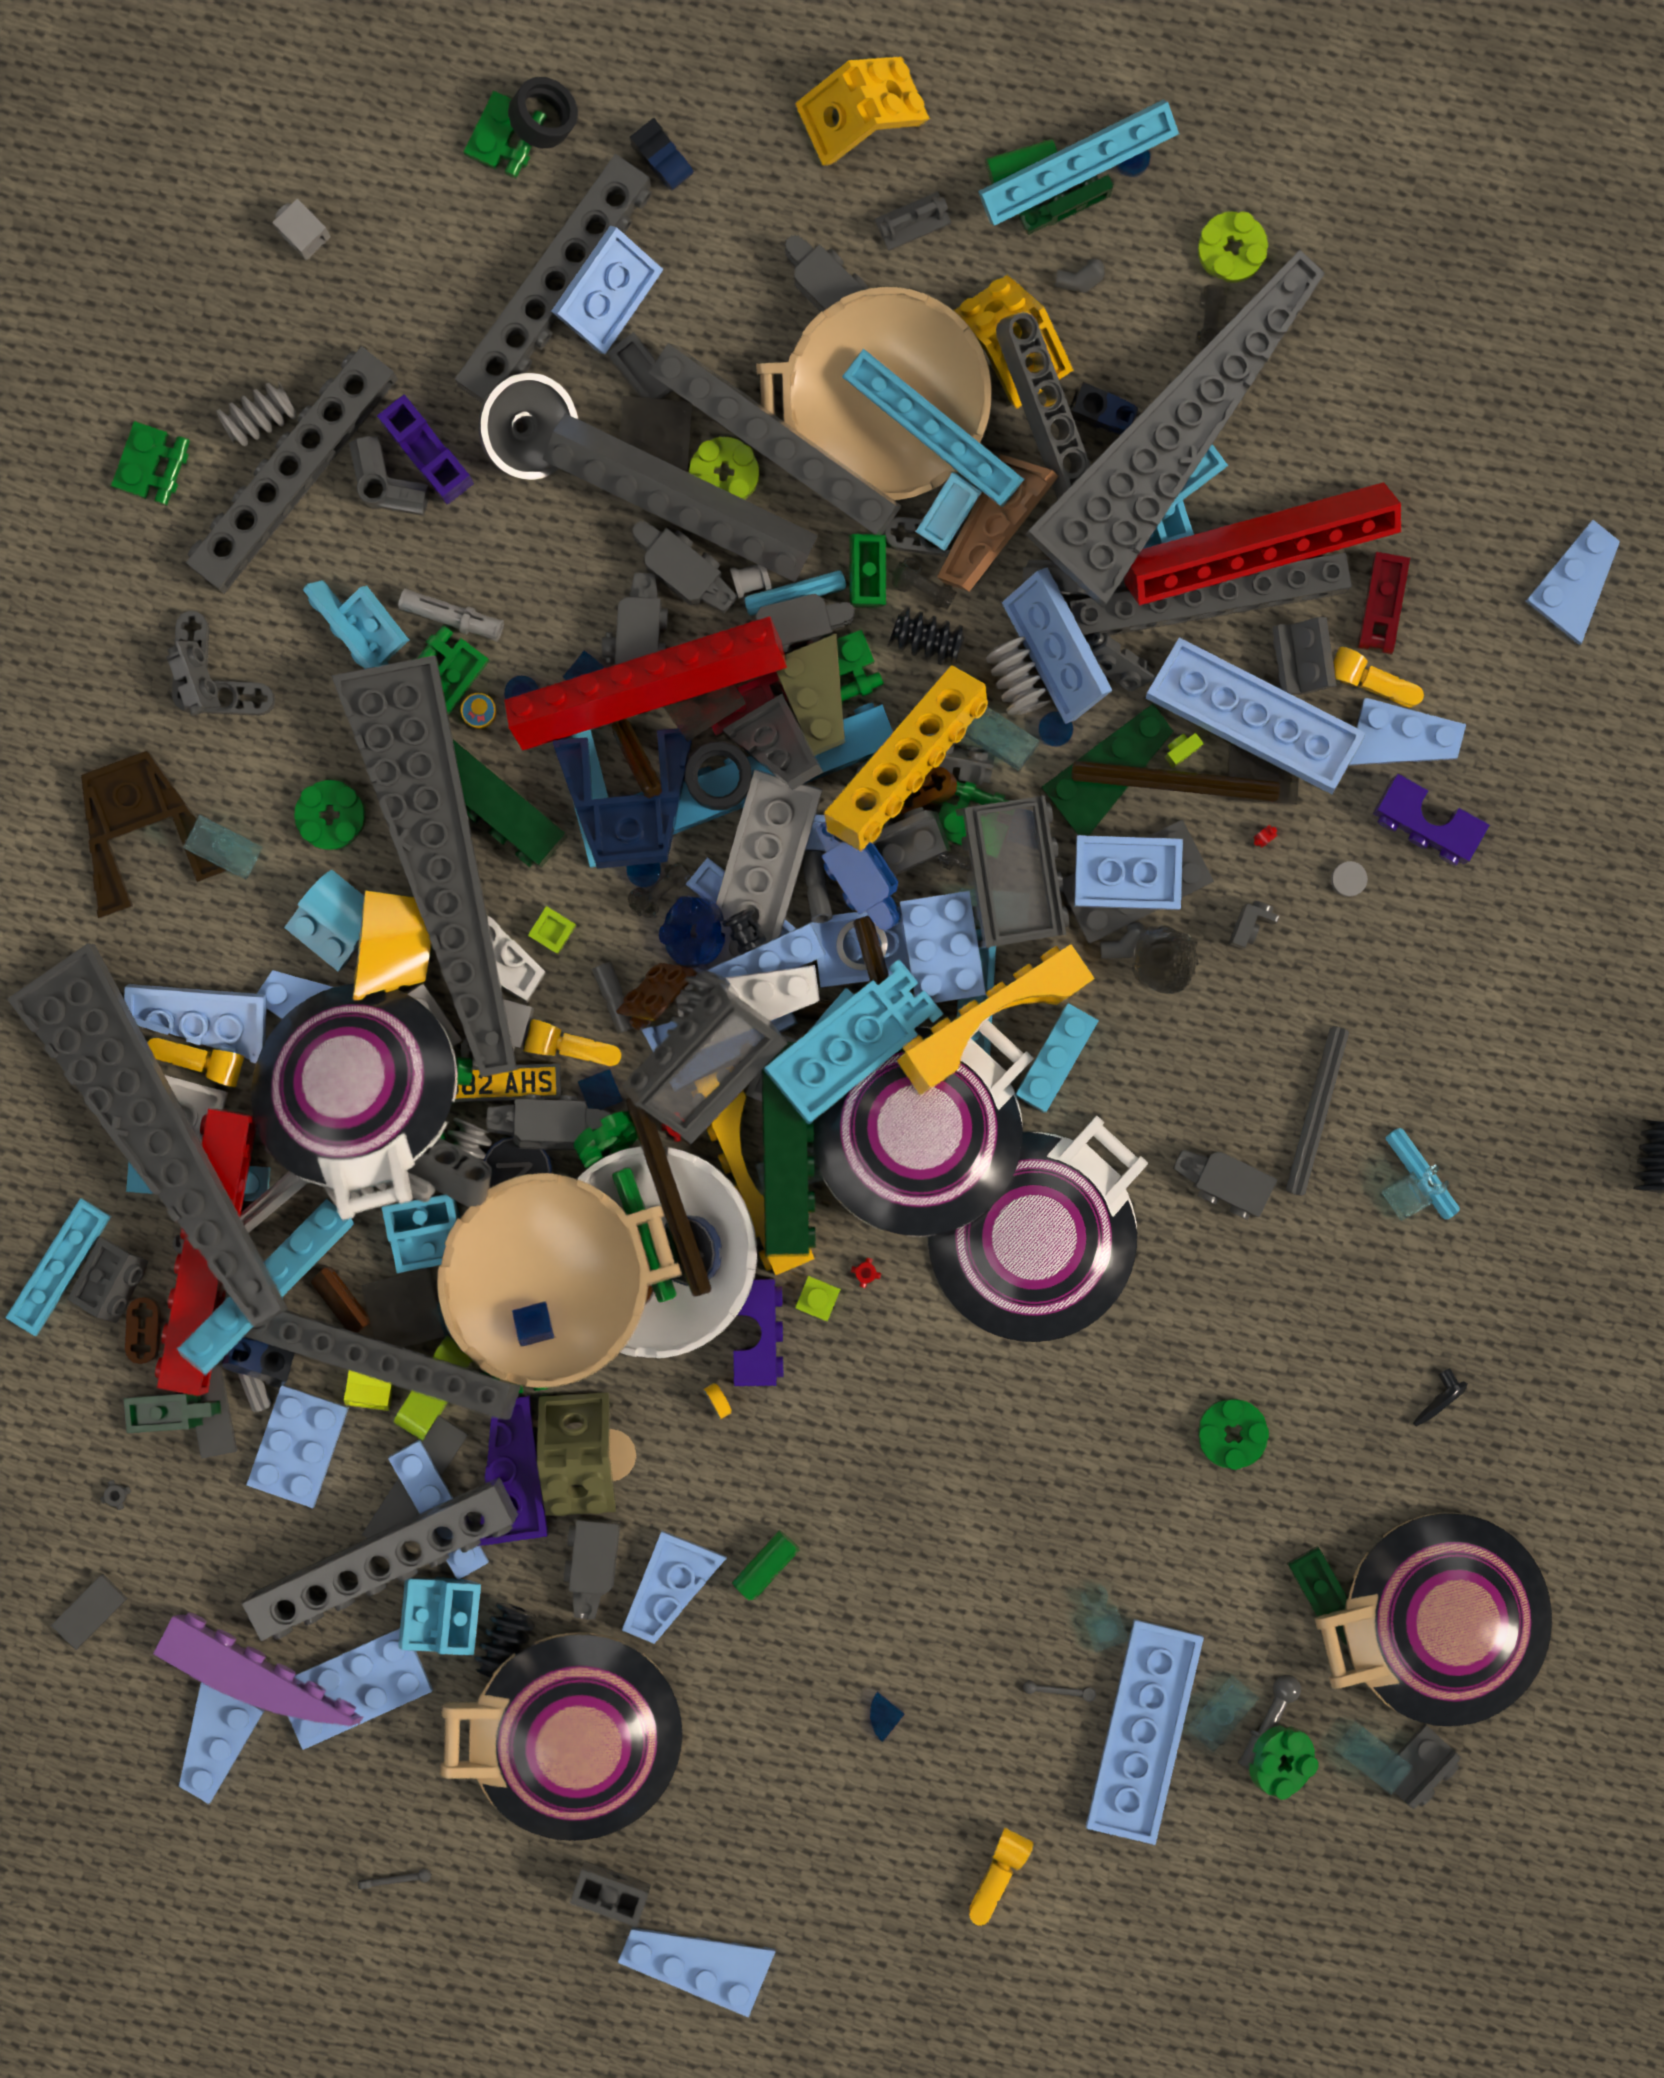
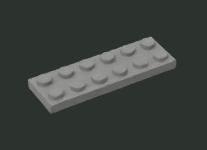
M757 769L754 770L697 968L707 970L740 955L737 950V941H732L729 935L732 932L730 927H723L722 923L727 918L743 910L754 908L755 912L752 918L754 921L757 920L761 926L758 930L760 934H764L766 937L764 943L780 937L823 789L802 784L792 790L775 775Z

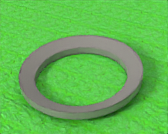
M853 920L847 923L839 932L836 942L837 952L840 959L850 968L867 970L865 964L851 961L843 950L844 937L849 930L854 928ZM875 926L881 940L883 956L885 957L888 947L887 937L882 929H878V926Z

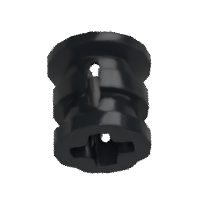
M754 908L738 912L722 923L723 927H730L732 932L729 935L732 941H737L739 954L747 952L766 941L765 935L760 934L758 930L761 927L757 920L754 921L752 918L755 912Z

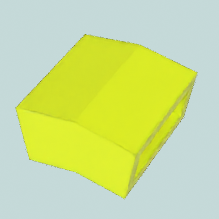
M349 1370L344 1395L345 1405L389 1411L393 1384Z

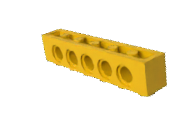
M951 665L824 812L827 831L859 851H862L869 842L873 843L879 837L882 827L890 817L894 818L899 814L907 797L912 792L915 793L921 788L925 776L933 767L937 768L943 762L947 750L953 743H958L962 740L971 722L984 714L988 705L985 684ZM867 807L872 808L870 810H862Z

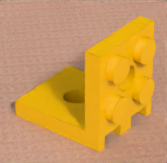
M902 57L848 60L795 103L823 166L835 163L876 130L919 126L930 119L924 107V101L918 94L910 76V70ZM834 108L837 109L839 114L837 125L834 124L832 119Z
M1008 274L1003 278L993 281L988 288L973 298L965 300L960 307L954 310L977 337L1009 401L1016 409L1022 406L996 336L997 325L1004 317L1021 312L1029 313L1035 317L1058 379L1060 380L1074 371L1045 307ZM1014 322L1013 333L1020 339L1021 327L1018 323ZM1034 363L1027 367L1030 372L1034 370Z

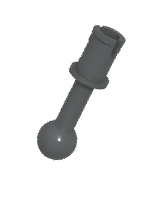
M1282 1675L1275 1680L1273 1684L1275 1698L1258 1732L1250 1731L1252 1737L1241 1759L1238 1761L1239 1765L1245 1766L1248 1770L1249 1763L1254 1765L1256 1753L1252 1752L1256 1741L1264 1732L1278 1725L1287 1704L1296 1701L1301 1694L1299 1681L1291 1675Z

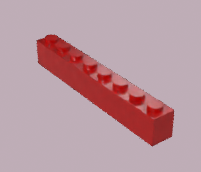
M1382 482L1144 548L1124 576V584L1140 606L1401 533V502L1388 486Z
M770 616L506 699L504 703L508 727L523 751L787 668L782 641Z
M208 1109L207 1115H203L200 1123V1135H203L201 1145L240 1217L256 1134L253 1115L223 1109ZM181 1227L180 1236L184 1243L182 1253H179L175 1260L174 1273L178 1274L175 1288L171 1289L168 1297V1308L171 1309L169 1323L164 1325L161 1341L165 1346L163 1357H160L156 1364L155 1377L158 1378L157 1388L199 1396L208 1393L212 1369L204 1375L184 1359L177 1349L225 1302L227 1291L223 1283L209 1269L208 1261L199 1249H194L188 1241V1235Z

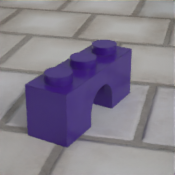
M405 394L377 415L383 427L446 505L450 504L474 484L469 473L452 452L438 439L426 420Z
M1400 774L1392 777L1372 813L1379 817L1377 822L1388 830L1396 832L1397 828L1410 834L1408 840L1421 848L1426 849L1428 845L1440 851L1438 857L1451 865L1457 866L1459 862L1464 865L1470 862L1490 825L1460 808L1453 811L1445 825H1432L1425 820L1421 811L1422 802L1428 790Z
M775 1278L754 1279L749 1295L742 1309L737 1314L750 1316L759 1323L761 1339L752 1348L734 1349V1386H776L777 1378L784 1377L783 1356H776V1342H783V1321H776V1307H783L782 1286H775Z

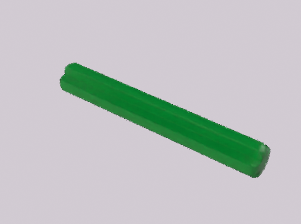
M627 1167L612 1173V1178L626 1215L646 1210L632 1169ZM648 1223L637 1226L650 1272L660 1269L661 1266ZM672 1279L652 1284L658 1302H666L677 1296Z

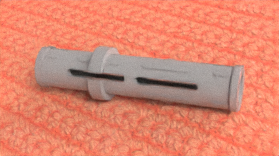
M404 588L398 603L399 610L460 629V633L466 635L470 632L496 642L499 641L504 627V620L478 613L475 608L469 606L467 608L458 607L448 602L416 593L407 588Z

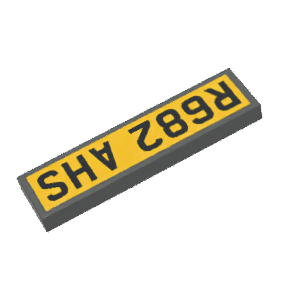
M561 1064L516 1065V1071L481 1077L478 1067L474 1066L472 1067L470 1085H457L455 1102L452 1103L510 1101L521 1099L523 1095L529 1094L540 1095L543 1097L542 1099H557V1097L562 1096Z

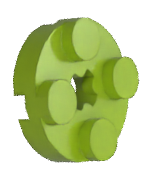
M1230 211L1221 213L1213 217L1201 232L1198 243L1199 260L1203 268L1218 279L1230 283L1247 280L1256 274L1266 259L1268 249L1267 236L1263 227L1249 212ZM1233 238L1235 242L1241 243L1242 246L1238 249V255L1233 256L1231 251L1225 252L1223 247L1228 244L1227 239Z
M717 437L707 440L699 446L690 463V474L744 500L757 487L759 480L758 462L752 449L738 439ZM722 463L729 464V469L734 470V475L728 476L726 481H720V476L714 473L715 468H721Z

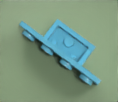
M324 581L309 583L303 588V591L309 597L308 600L311 606L324 616L330 624L332 633L345 643L351 651L353 660L364 669L388 665L387 661L409 641L408 637L368 586L360 587L343 604Z

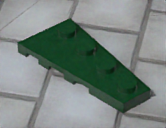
M1151 704L1076 761L1144 768L1174 731L1154 704ZM1072 763L1044 784L1041 789L1076 835L1089 836L1129 786L1074 781L1071 776Z

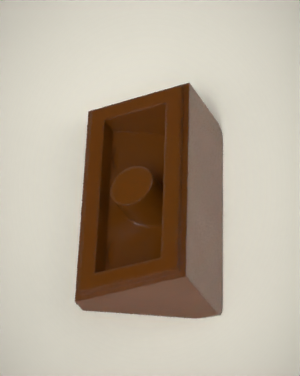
M332 1267L323 1268L311 1280V1284L345 1329L359 1333L372 1323V1319Z

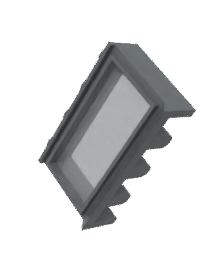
M1045 795L956 809V816H963L966 830V836L961 838V843L964 851L969 850L972 871L967 872V881L969 886L974 885L977 906H973L972 911L974 920H980L982 940L977 941L978 948L1066 935L1065 927L1069 925V916L1066 907L1062 906L1060 892H1063L1064 884L1061 873L1056 870L1055 858L1058 857V845L1055 837H1051L1049 823L1053 821V812L1050 803L1046 802Z
M718 983L710 993L705 995L692 1012L678 1024L675 1030L655 1048L653 1053L639 1068L622 1084V1087L636 1106H640L692 1144L782 1050L787 1041L770 1020L722 984Z

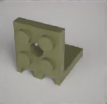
M609 1392L539 1397L537 1464L546 1516L616 1512V1498L610 1461ZM577 1422L582 1424L577 1429L566 1428L570 1423ZM572 1485H583V1487H572Z

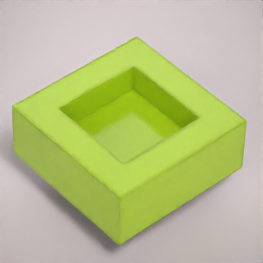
M1183 733L1167 745L1170 752L1164 758L1174 768L1200 749L1204 743L1196 733L1189 738Z
M546 906L528 936L559 955L577 925Z
M808 1275L795 1308L828 1321L841 1289Z

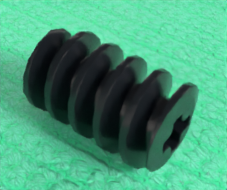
M905 607L898 614L888 647L897 639L899 651L903 652L908 644H911V654L913 656H916L923 648L925 660L929 661L935 653H938L939 665H943L949 657L951 658V665L955 666L964 640L963 626L958 625L953 633H951L950 621L946 620L940 628H937L936 616H932L927 623H924L923 612L919 611L911 619L910 607Z
M1642 1120V1122L1650 1125L1652 1129L1643 1130L1640 1134L1642 1137L1650 1140V1143L1639 1145V1150L1648 1154V1157L1637 1159V1164L1645 1167L1646 1171L1635 1173V1177L1643 1181L1644 1185L1634 1186L1633 1189L1664 1193V1122Z
M496 1602L495 1606L503 1614L502 1616L490 1617V1620L497 1625V1629H485L484 1632L492 1641L480 1642L479 1646L487 1653L486 1656H474V1660L481 1665V1668L476 1669V1671L492 1679L493 1673L513 1654L517 1655L524 1649L519 1644H526L530 1640L524 1631H531L535 1628V1623L528 1617H536V1615L512 1604Z

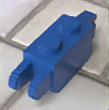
M826 821L820 824L815 829L826 851L821 856L825 861L823 866L828 876L834 881L837 880L844 891L843 898L846 904L852 910H856L859 915L867 912L873 923H876L875 926H878V929H885L886 931L894 925L896 926L900 922L901 913L890 895L897 891L898 880L874 843L869 842L862 851H859L829 833Z

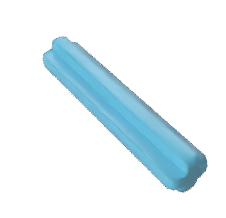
M838 570L746 596V609L749 615H756L760 607L811 594L823 596L844 590L846 588V581L842 571Z
M1396 1128L1386 1136V1141L1442 1218L1450 1219L1456 1215L1460 1207L1402 1128Z

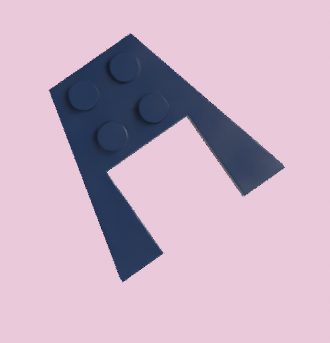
M692 727L657 730L662 793L659 796H653L651 799L645 797L644 794L593 799L588 737L553 741L559 764L597 869L668 862L685 779V767L689 760L693 740Z

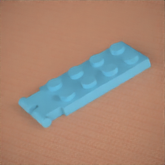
M900 959L889 967L893 974L879 985L874 980L871 981L763 1069L807 1124L812 1122L898 1052L904 1045L918 1035L914 1030L927 1018L934 1022L943 1015V1012L925 990L916 997L910 993V990L918 982Z

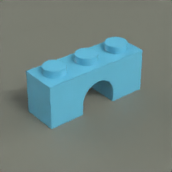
M1069 1003L1066 1004L1042 1049L1016 1090V1097L1043 1113L1047 1112L1099 1020Z

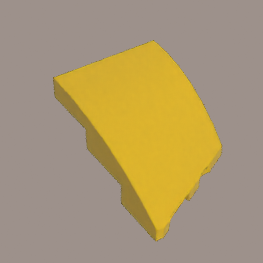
M365 891L357 966L354 977L353 1000H362L365 995L385 990V992L397 990L402 985L411 986L425 982L431 941L414 897Z

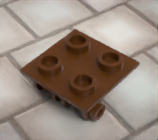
M660 962L646 973V978L636 989L630 991L624 997V1003L615 1012L632 1017L629 1023L636 1030L639 1031L642 1027L647 1028L677 998L681 990L686 988L689 984L685 980L686 976H696L698 973L689 967Z

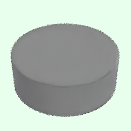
M1347 861L1338 865L1331 876L1332 887L1338 894L1344 897H1353L1361 893L1365 889L1368 880L1365 869L1359 863Z

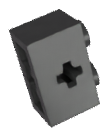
M584 1861L570 1904L637 1927L651 1884Z

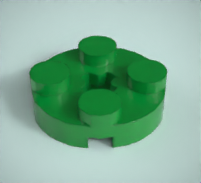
M324 780L308 786L302 791L295 806L294 817L296 827L303 839L316 848L333 851L345 848L359 836L364 828L366 813L362 800L352 788L339 781ZM327 806H333V810L340 814L339 818L333 819V825H327L326 820L320 817L321 812L327 810Z
M629 1111L608 1115L600 1119L603 1126L594 1132L589 1126L577 1137L573 1146L585 1168L591 1167L611 1154L629 1149V1146L638 1139Z
M1230 1398L1217 1401L1205 1410L1199 1420L1198 1439L1200 1448L1211 1462L1220 1467L1238 1470L1250 1466L1261 1457L1266 1449L1269 1438L1266 1420L1254 1405L1245 1400ZM1237 1424L1242 1427L1239 1432L1242 1437L1239 1442L1232 1440L1227 1443L1225 1441L1227 1433L1224 1431L1225 1427L1229 1425L1234 1428Z
M1281 1725L1270 1728L1259 1737L1252 1752L1256 1753L1254 1765L1249 1763L1250 1777L1255 1786L1268 1795L1275 1796L1281 1800L1288 1799L1292 1794L1300 1790L1309 1777L1315 1775L1319 1764L1315 1758V1750L1311 1739L1297 1728L1291 1726L1284 1728ZM1281 1756H1286L1284 1765L1278 1768L1281 1764Z

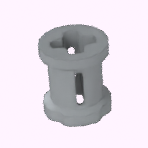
M755 564L738 570L735 567L730 568L738 598L744 597V593L757 589H772L765 567Z

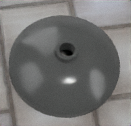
M536 373L511 375L497 383L486 396L478 421L480 441L490 461L502 472L520 479H539L557 471L558 467L542 459L552 433L565 413L578 419L570 396L556 381ZM519 419L524 425L521 432L516 430V422Z

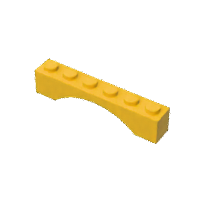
M1072 944L1061 951L1058 946L1053 947L1040 956L1043 963L1033 968L1029 963L1013 974L1016 980L1008 986L1003 981L986 992L988 999L978 1004L976 999L958 1010L961 1016L953 1022L947 1017L930 1029L933 1033L932 1036L923 1041L919 1035L904 1045L902 1048L906 1053L897 1062L920 1096L958 1070L962 1053L971 1035L987 1017L1003 1009L1020 1004L1045 1003L1058 1005L1095 979Z
M733 1065L725 1067L730 1072L734 1070ZM717 1071L694 1080L696 1088L690 1090L692 1096L700 1092L708 1097L720 1084L716 1079ZM742 1090L706 1130L712 1142L719 1140L723 1153L718 1155L725 1174L732 1172L737 1183L734 1187L741 1195L751 1215L756 1238L760 1237L764 1250L759 1252L766 1271L773 1269L775 1275H778L815 1258L811 1248H809L808 1256L765 1257L764 1197L752 1181L742 1154L740 1131L742 1112L747 1098L744 1090Z

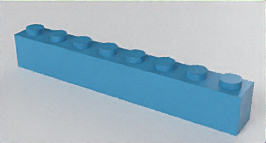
M873 703L863 705L854 710V716L844 719L845 743L816 755L815 757L823 772L805 783L871 758L893 733L883 705L874 707ZM752 756L747 757L751 766L752 776L755 769L772 774ZM730 758L724 760L725 766L713 771L711 766L699 769L698 782L707 794L715 797L725 796L737 787L739 770ZM684 782L673 835L743 808L746 797L738 805L727 810H711L701 806L691 797L686 782Z

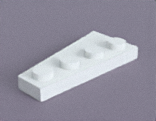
M487 915L501 988L527 1003L544 977L545 971Z
M815 965L724 977L731 983L728 990L770 1021L820 1000ZM688 984L684 990H692L693 986ZM681 993L677 996V1003H688V999ZM678 1009L679 1016H683L684 1013ZM734 1014L712 1037L711 1042L706 1043L704 1047L754 1027Z

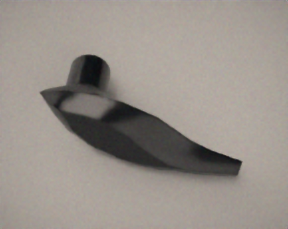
M1451 1368L1438 1374L1447 1390L1437 1395L1433 1402L1419 1414L1413 1422L1416 1427L1435 1417L1465 1392L1468 1383L1464 1381L1459 1383Z

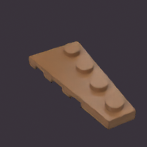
M1000 454L999 459L1025 480L1003 507L998 505L984 492L981 493L937 578L945 584L970 592L1059 477L1053 470Z

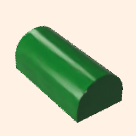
M1049 139L985 158V165L991 184L1056 153L1057 149L1054 141Z
M851 534L849 536L850 605H853L855 608H879L886 605V535Z
M778 1530L732 1581L733 1586L748 1601L756 1600L800 1551V1547L781 1530Z

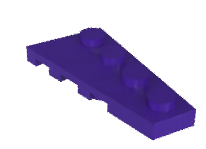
M530 1396L517 1397L511 1419H499L491 1416L489 1451L485 1471V1483L500 1477L518 1516L512 1524L513 1528L509 1532L493 1538L492 1534L481 1538V1544L478 1546L548 1536L537 1464V1447ZM481 1515V1524H483L485 1521Z

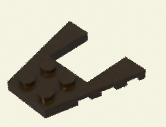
M149 751L141 752L81 775L86 820H88L89 849L92 855L94 891H96L98 918L106 917L133 906L109 841L166 819L173 818L197 882L231 870L221 852Z

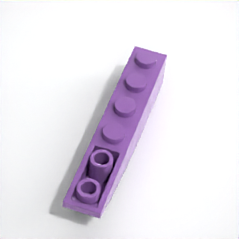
M188 1612L187 1615L183 1614L172 1617L153 1653L221 1693L277 1714L313 1722L344 1726L359 1724L363 1719V1716L354 1712L356 1707L350 1702L341 1698H337L336 1701L324 1695L326 1690L322 1686L311 1681H307L305 1684L294 1677L296 1672L282 1664L272 1665L264 1660L266 1655L261 1651L249 1646L244 1649L235 1643L236 1638L233 1635L217 1629L216 1632L205 1626L207 1622L205 1619L191 1612Z

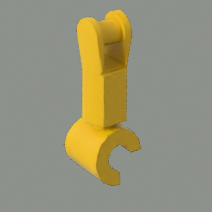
M1339 647L1333 664L1335 678L1340 683L1358 687L1359 682H1361L1360 688L1385 699L1389 698V700L1408 708L1422 702L1424 693L1418 685L1399 679V677L1373 666L1365 669L1368 661L1363 655L1350 648Z
M531 1019L523 1049L525 1052L555 1056L557 1050H560V1055L588 1062L592 1061L606 1066H615L621 1060V1052L614 1045L598 1041L594 1042V1040L564 1033L562 1037V1030L560 1028L536 1019Z
M152 1038L147 1042L157 1060L206 1073L205 1076L208 1079L226 1086L236 1087L245 1057L243 1055L222 1050H213L211 1054V1052L160 1038Z
M1005 1827L993 1855L995 1860H992L970 1904L969 1915L975 1925L980 1926L988 1923L995 1910L997 1901L1000 1900L1013 1874V1869H1021L1033 1849V1841Z

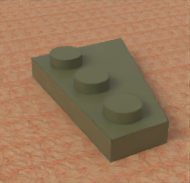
M834 634L786 654L787 668L776 671L794 715L815 756L845 743L837 636Z

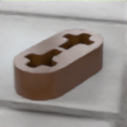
M933 767L925 776L921 788L917 792L910 794L914 797L912 800L913 806L908 808L905 805L907 803L906 799L899 813L904 816L906 812L923 807L924 811H929L947 801L954 795L957 789L956 778L943 767ZM939 777L945 780L942 783L943 789L940 791L935 788L937 785L936 779Z
M137 1298L127 1308L125 1353L133 1363H149L158 1355L161 1310L157 1301L152 1298ZM142 1303H146L147 1309L153 1311V1315L145 1320V1328H141V1317L135 1316V1309L141 1308ZM141 1332L145 1333V1344L151 1345V1351L144 1353V1358H140L139 1352L133 1350V1345L140 1343Z

